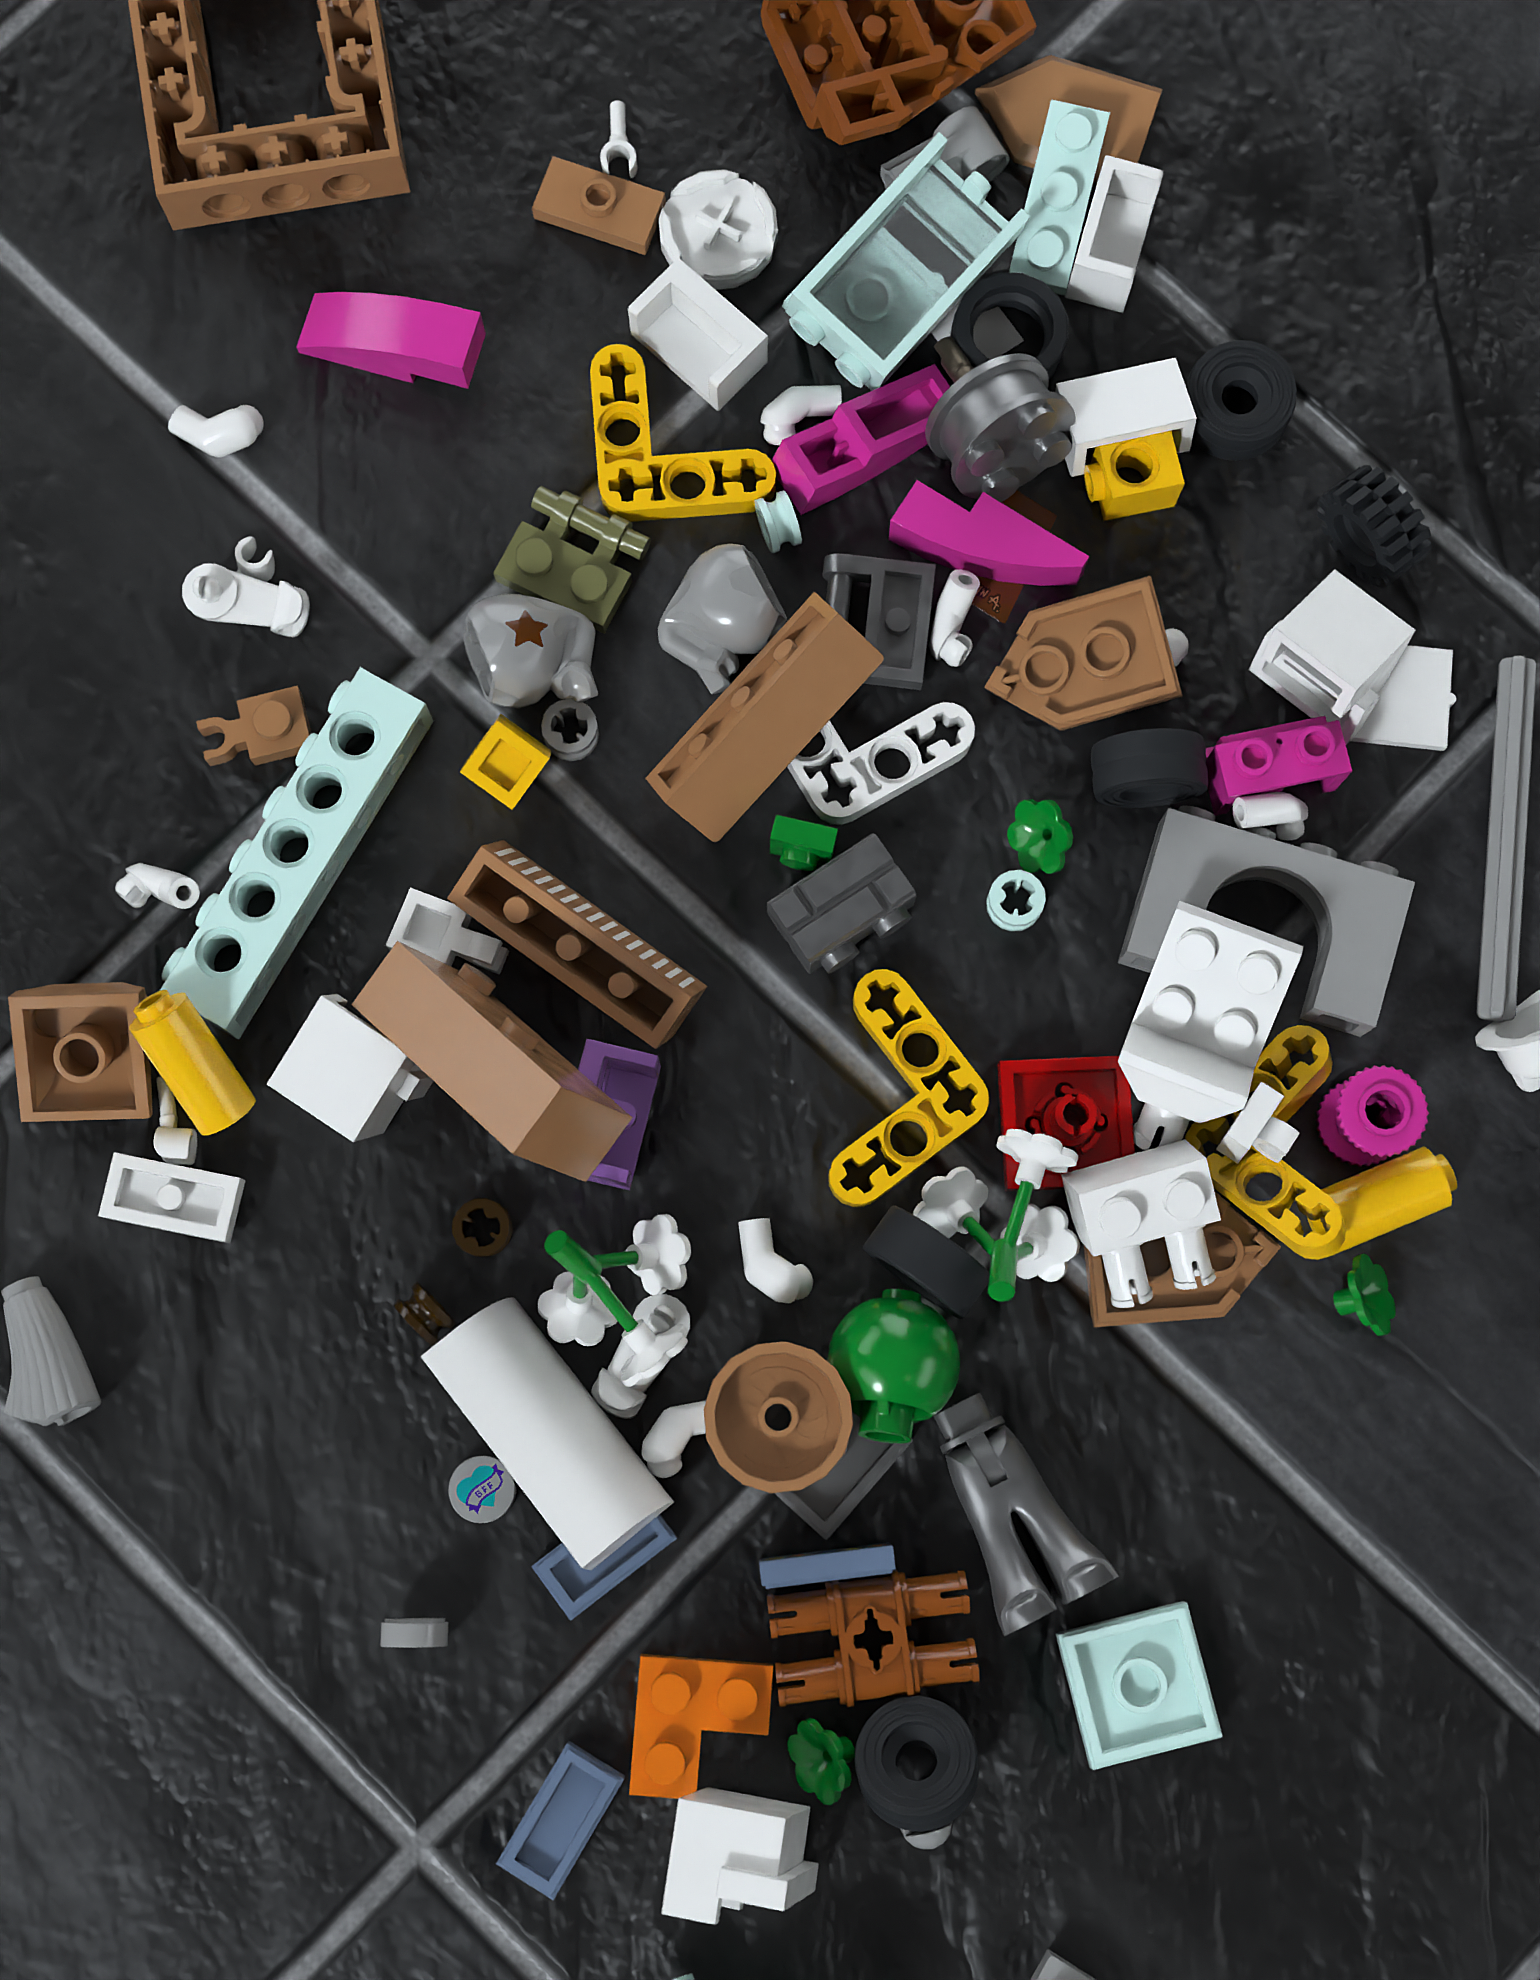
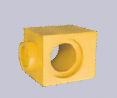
M1171 431L1095 447L1089 465H1085L1084 480L1088 497L1091 502L1099 501L1104 521L1175 507L1185 484ZM1124 467L1133 468L1142 474L1145 481L1129 483L1119 476L1117 470Z
M500 713L464 763L460 773L513 810L550 759L552 750Z

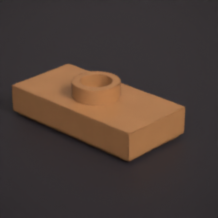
M552 156L534 201L532 212L534 219L646 255L658 225L662 207L663 209L665 207L666 198L664 192Z

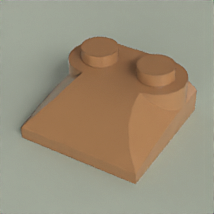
M123 982L51 984L15 991L8 997L21 1122L145 1119L153 1115L150 1059L129 1030L130 1024L136 1018L133 1012L134 1008L147 998L144 987Z

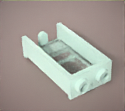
M940 132L937 133L791 293L785 310L791 317L789 322L794 331L807 343L813 346L820 343L837 359L835 365L839 372L850 383L859 388L866 385L873 391L882 387L961 300L962 296L1018 238L1031 217L1021 208L1008 222L985 201L991 186L983 175L973 171L964 181L945 164L940 157L948 140Z

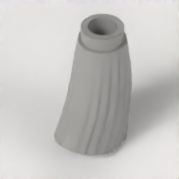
M37 1276L16 1281L5 1287L1 1293L5 1301L3 1309L11 1351L12 1374L4 1413L13 1418L37 1423L42 1426H48L53 1422L57 1423L58 1426H62L93 1411L101 1404V1399L76 1338L49 1290L43 1287L40 1278Z

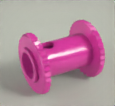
M1374 1065L1372 1068H1364L1363 1071H1357L1355 1076L1349 1077V1081L1344 1080L1342 1084H1336L1334 1089H1329L1328 1094L1323 1096V1102L1319 1103L1320 1109L1316 1111L1318 1115L1316 1119L1318 1126L1316 1129L1319 1132L1322 1145L1327 1147V1151L1332 1153L1334 1158H1339L1342 1163L1347 1162L1350 1166L1356 1164L1358 1167L1362 1165L1370 1166L1371 1164L1377 1165L1379 1161H1385L1387 1156L1391 1157L1393 1154L1399 1155L1402 1151H1408L1410 1146L1416 1144V1140L1421 1139V1133L1425 1131V1124L1428 1123L1427 1116L1429 1112L1427 1110L1428 1103L1425 1101L1426 1095L1422 1093V1087L1417 1085L1416 1080L1411 1079L1409 1074H1404L1401 1069L1396 1070L1393 1066L1388 1068L1384 1065L1381 1067ZM1366 1107L1375 1115L1377 1127L1367 1118Z

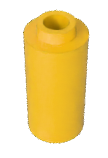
M161 990L148 996L134 1008L133 1012L136 1018L129 1026L130 1032L201 1135L217 1133L231 1126L250 1111L256 1102L255 1096L186 993L181 992L170 995L167 990Z
M1421 1147L1321 1189L1340 1207L1346 1228L1345 1241L1340 1249L1331 1256L1450 1207L1452 1204L1451 1191L1457 1189V1180L1448 1160L1442 1154L1434 1156L1429 1149ZM1324 1215L1316 1221L1310 1220L1307 1217L1312 1231L1318 1232L1320 1235L1328 1232Z

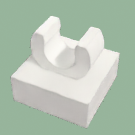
M1260 1082L1216 1150L1238 1164L1250 1147L1253 1146L1268 1159L1279 1163L1300 1134L1289 1124L1271 1117L1284 1096L1263 1082Z

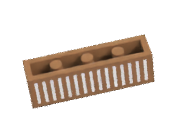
M504 840L481 846L447 897L457 907L654 1049H657L675 1035L708 987Z

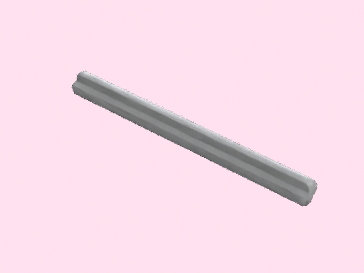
M1525 656L1504 658L1498 664L1477 997L1478 1017L1493 1022L1513 1020L1516 1016L1537 676L1535 660L1525 658Z

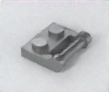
M830 554L824 558L822 576L828 581L826 602L847 622L852 584L856 582L871 583L865 639L884 656V660L863 684L921 690L936 564L849 554Z

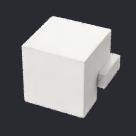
M1334 569L1300 604L1265 635L1249 671L1310 718L1325 716L1327 722L1339 720L1345 745H1347L1363 727L1380 697L1377 692L1384 686L1416 630Z
M338 994L321 995L267 1085L352 1142L383 1134L403 1101L424 1097L433 1080L383 1033L344 1008L348 1002L346 999Z
M710 1787L678 1798L662 1914L715 1925L719 1923L721 1907L741 1910L743 1904L746 1903L785 1911L813 1893L816 1887L819 1863L803 1860L810 1806Z

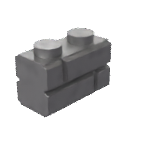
M872 833L768 901L767 913L809 974L821 966L829 974L856 957L859 951L855 944L874 931L880 939H883L904 926L912 918L907 909L914 905L916 893L900 868L894 863L893 858L877 835Z

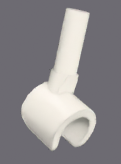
M613 101L610 104V141L604 145L600 155L602 171L610 175L608 167L610 161L616 157H624L629 161L630 178H633L637 174L638 167L635 149L627 142L625 104L622 101Z
M250 536L242 539L235 548V558L238 566L236 572L265 582L269 581L275 572L272 550L266 553L262 561L249 563L247 561L253 557L256 551L255 538Z
M160 1076L156 1078L161 1117L159 1118L160 1127L156 1129L154 1134V1148L166 1163L193 1165L197 1154V1132L195 1129L177 1128L178 1117L175 1096Z

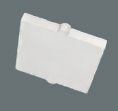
M1407 645L1384 686L1377 692L1380 697L1363 727L1350 741L1444 751L1447 748L1449 708L1456 702V696L1450 693L1453 650Z

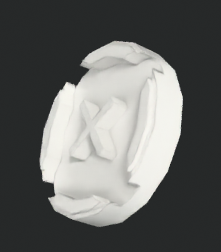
M728 170L702 171L681 181L671 192V198L666 202L664 210L662 207L658 219L661 251L669 265L679 257L715 290L737 288L755 279L771 262L778 241L776 209L766 191L754 181L752 185L747 180L740 179L738 173Z

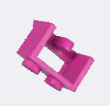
M1325 716L1220 737L1215 746L1206 748L1205 763L1208 771V792L1215 816L1227 813L1237 797L1259 792L1261 794L1282 792L1285 787L1320 780L1322 792H1332L1352 772L1339 720L1327 722Z

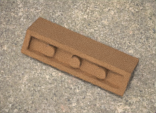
M813 592L649 773L646 780L670 808L712 842H718L883 662L884 656L817 593Z

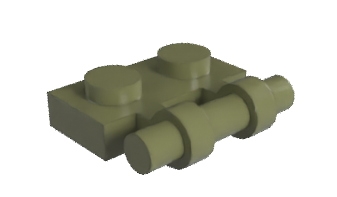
M540 486L532 499L531 508L549 516L550 520L544 531L521 521L493 573L495 580L523 595L550 601L584 614L593 623L595 630L605 634L633 582L630 572L614 564L621 551L642 560L649 549L651 538L631 529L632 522L616 514L608 518L583 506V499L566 490L560 495L544 486ZM572 528L599 540L593 555L565 542Z

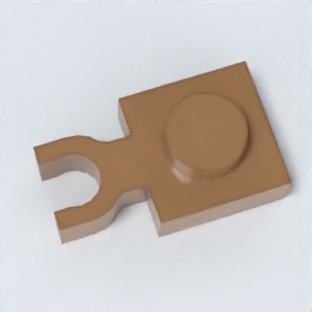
M298 686L237 700L240 714L239 719L228 721L220 717H212L196 721L197 728L203 737L214 733L225 734L224 743L219 748L203 751L205 761L210 766L231 761L237 753L248 749L250 760L255 766L296 756L303 742L311 734L302 692Z

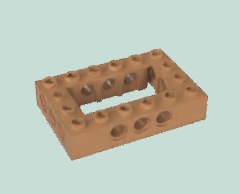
M128 0L155 192L173 231L410 192L379 0H316L321 16V21H317V29L330 72V76H325L326 85L336 115L308 119L306 114L295 115V121L249 129H247L246 124L233 125L234 131L224 133L219 132L200 0Z

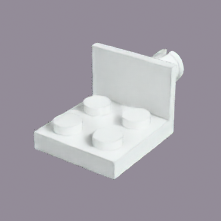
M1179 900L1118 1059V1063L1137 1099L1145 1102L1138 1122L1133 1126L1134 1143L1143 1150H1149L1159 1126L1164 1127L1159 1146L1182 1140L1190 1120L1203 1123L1244 1109L1249 1096L1255 1066L1297 968L1303 946Z

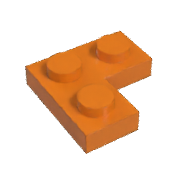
M641 1654L629 1795L678 1799L696 1792L698 1788L702 1730L768 1735L773 1664Z

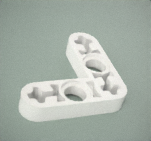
M942 702L927 708L855 750L848 752L829 720L819 731L825 740L823 750L812 757L797 755L787 767L819 818L830 824L843 825L856 820L960 761L967 755L972 745L975 725L971 715L964 707L955 703ZM942 721L947 728L957 725L960 730L957 732L956 745L950 747L949 743L945 740L937 741L927 747L925 756L930 761L925 764L922 763L918 746L908 736L916 734L918 745H921L934 736L935 722ZM889 748L898 749L908 757L910 769L903 777L888 779L881 776L876 770L874 764L876 756L881 751ZM833 757H836L839 761L831 764L830 773L837 785L841 788L851 785L854 788L849 795L850 805L843 808L836 800L828 804L823 800L828 795V783L821 771L817 772L812 779L806 774L822 769Z

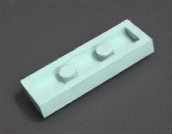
M1051 99L1024 211L1031 217L1017 238L1009 273H1024L1043 281L1056 294L1066 295L1110 112Z

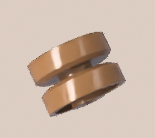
M789 1342L756 1344L732 1357L713 1379L704 1406L706 1439L720 1466L743 1485L769 1493L802 1490L826 1477L844 1455L853 1427L850 1394L837 1369L814 1350ZM774 1404H781L782 1409L787 1407L791 1413V1422L782 1431L770 1429L765 1422L767 1409Z

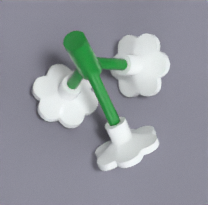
M1008 1129L1005 1135L998 1137L996 1144L1000 1151L1011 1155L1016 1162L1020 1163L1015 1177V1182L1019 1185L1008 1225L1001 1232L1000 1239L995 1241L979 1224V1208L988 1198L989 1190L981 1180L975 1179V1175L963 1166L954 1168L946 1177L936 1176L927 1181L922 1188L923 1201L913 1211V1215L948 1238L956 1232L969 1233L991 1256L988 1294L994 1300L1003 1302L1010 1300L1015 1294L1016 1274L1023 1279H1031L1038 1275L1048 1282L1057 1281L1066 1274L1067 1261L1074 1258L1080 1249L1079 1238L1073 1231L1068 1229V1217L1061 1208L1048 1206L1040 1209L1038 1206L1029 1203L1033 1189H1039L1045 1169L1057 1173L1067 1172L1069 1167L1076 1166L1079 1155L1075 1151L1063 1147V1144L1052 1136L1045 1134L1032 1135L1020 1129Z
M668 1214L657 1215L652 1220L639 1221L633 1230L634 1244L630 1245L625 1252L591 1255L562 1230L552 1232L544 1244L545 1251L569 1271L558 1275L554 1281L553 1289L544 1292L538 1300V1312L540 1316L548 1321V1335L559 1343H567L575 1339L583 1346H593L601 1342L604 1337L605 1328L619 1322L625 1329L622 1337L635 1352L621 1368L623 1375L620 1380L626 1387L633 1386L642 1378L648 1379L661 1371L669 1359L677 1355L686 1346L688 1339L685 1336L688 1330L683 1324H678L666 1332L655 1335L643 1319L635 1320L610 1289L609 1282L600 1275L602 1268L628 1266L634 1274L641 1277L643 1287L650 1295H660L665 1293L667 1289L676 1290L684 1286L687 1279L685 1263L690 1258L691 1245L684 1234L678 1233L675 1219Z

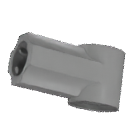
M969 106L948 116L934 131L932 138L882 164L880 176L887 189L938 132L948 140L940 159L964 181L973 171H976L983 175L988 182H991L1007 166L1009 156L978 108ZM903 206L898 210L902 211L906 216L910 214Z

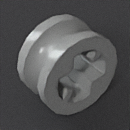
M574 699L559 700L551 705L543 715L541 728L545 744L552 750L551 753L559 759L567 761L581 760L591 754L597 746L599 730L596 716L585 703L575 702ZM566 717H577L579 727L587 729L584 736L579 733L576 734L578 740L576 743H564L562 734L554 731L557 724L561 727L565 726L563 719Z

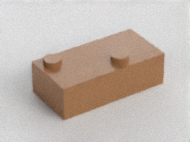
M397 941L354 1000L352 1006L512 1154L586 1182L632 1120V1117L493 996L491 992L496 987V984L484 973L467 963H464L462 968L457 970Z

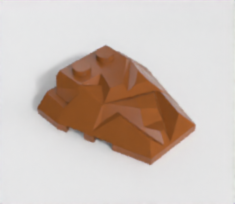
M763 0L760 12L762 26L807 127L811 129L823 128L826 137L840 145L897 130L975 74L981 72L1033 36L1037 27L1025 0Z

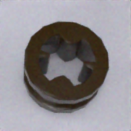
M486 1198L473 1199L464 1203L456 1212L452 1222V1234L457 1245L464 1252L478 1257H490L501 1252L509 1244L513 1234V1221L509 1212L501 1204ZM483 1209L487 1218L498 1219L500 1222L499 1235L492 1232L491 1236L495 1241L487 1246H482L479 1238L467 1237L465 1229L467 1221L475 1223V1220L470 1216L474 1212Z
M416 1282L411 1287L413 1291L411 1298L406 1301L398 1299L393 1306L425 1341L434 1346L439 1342V1331L446 1327L453 1329L457 1322L430 1292L419 1282Z

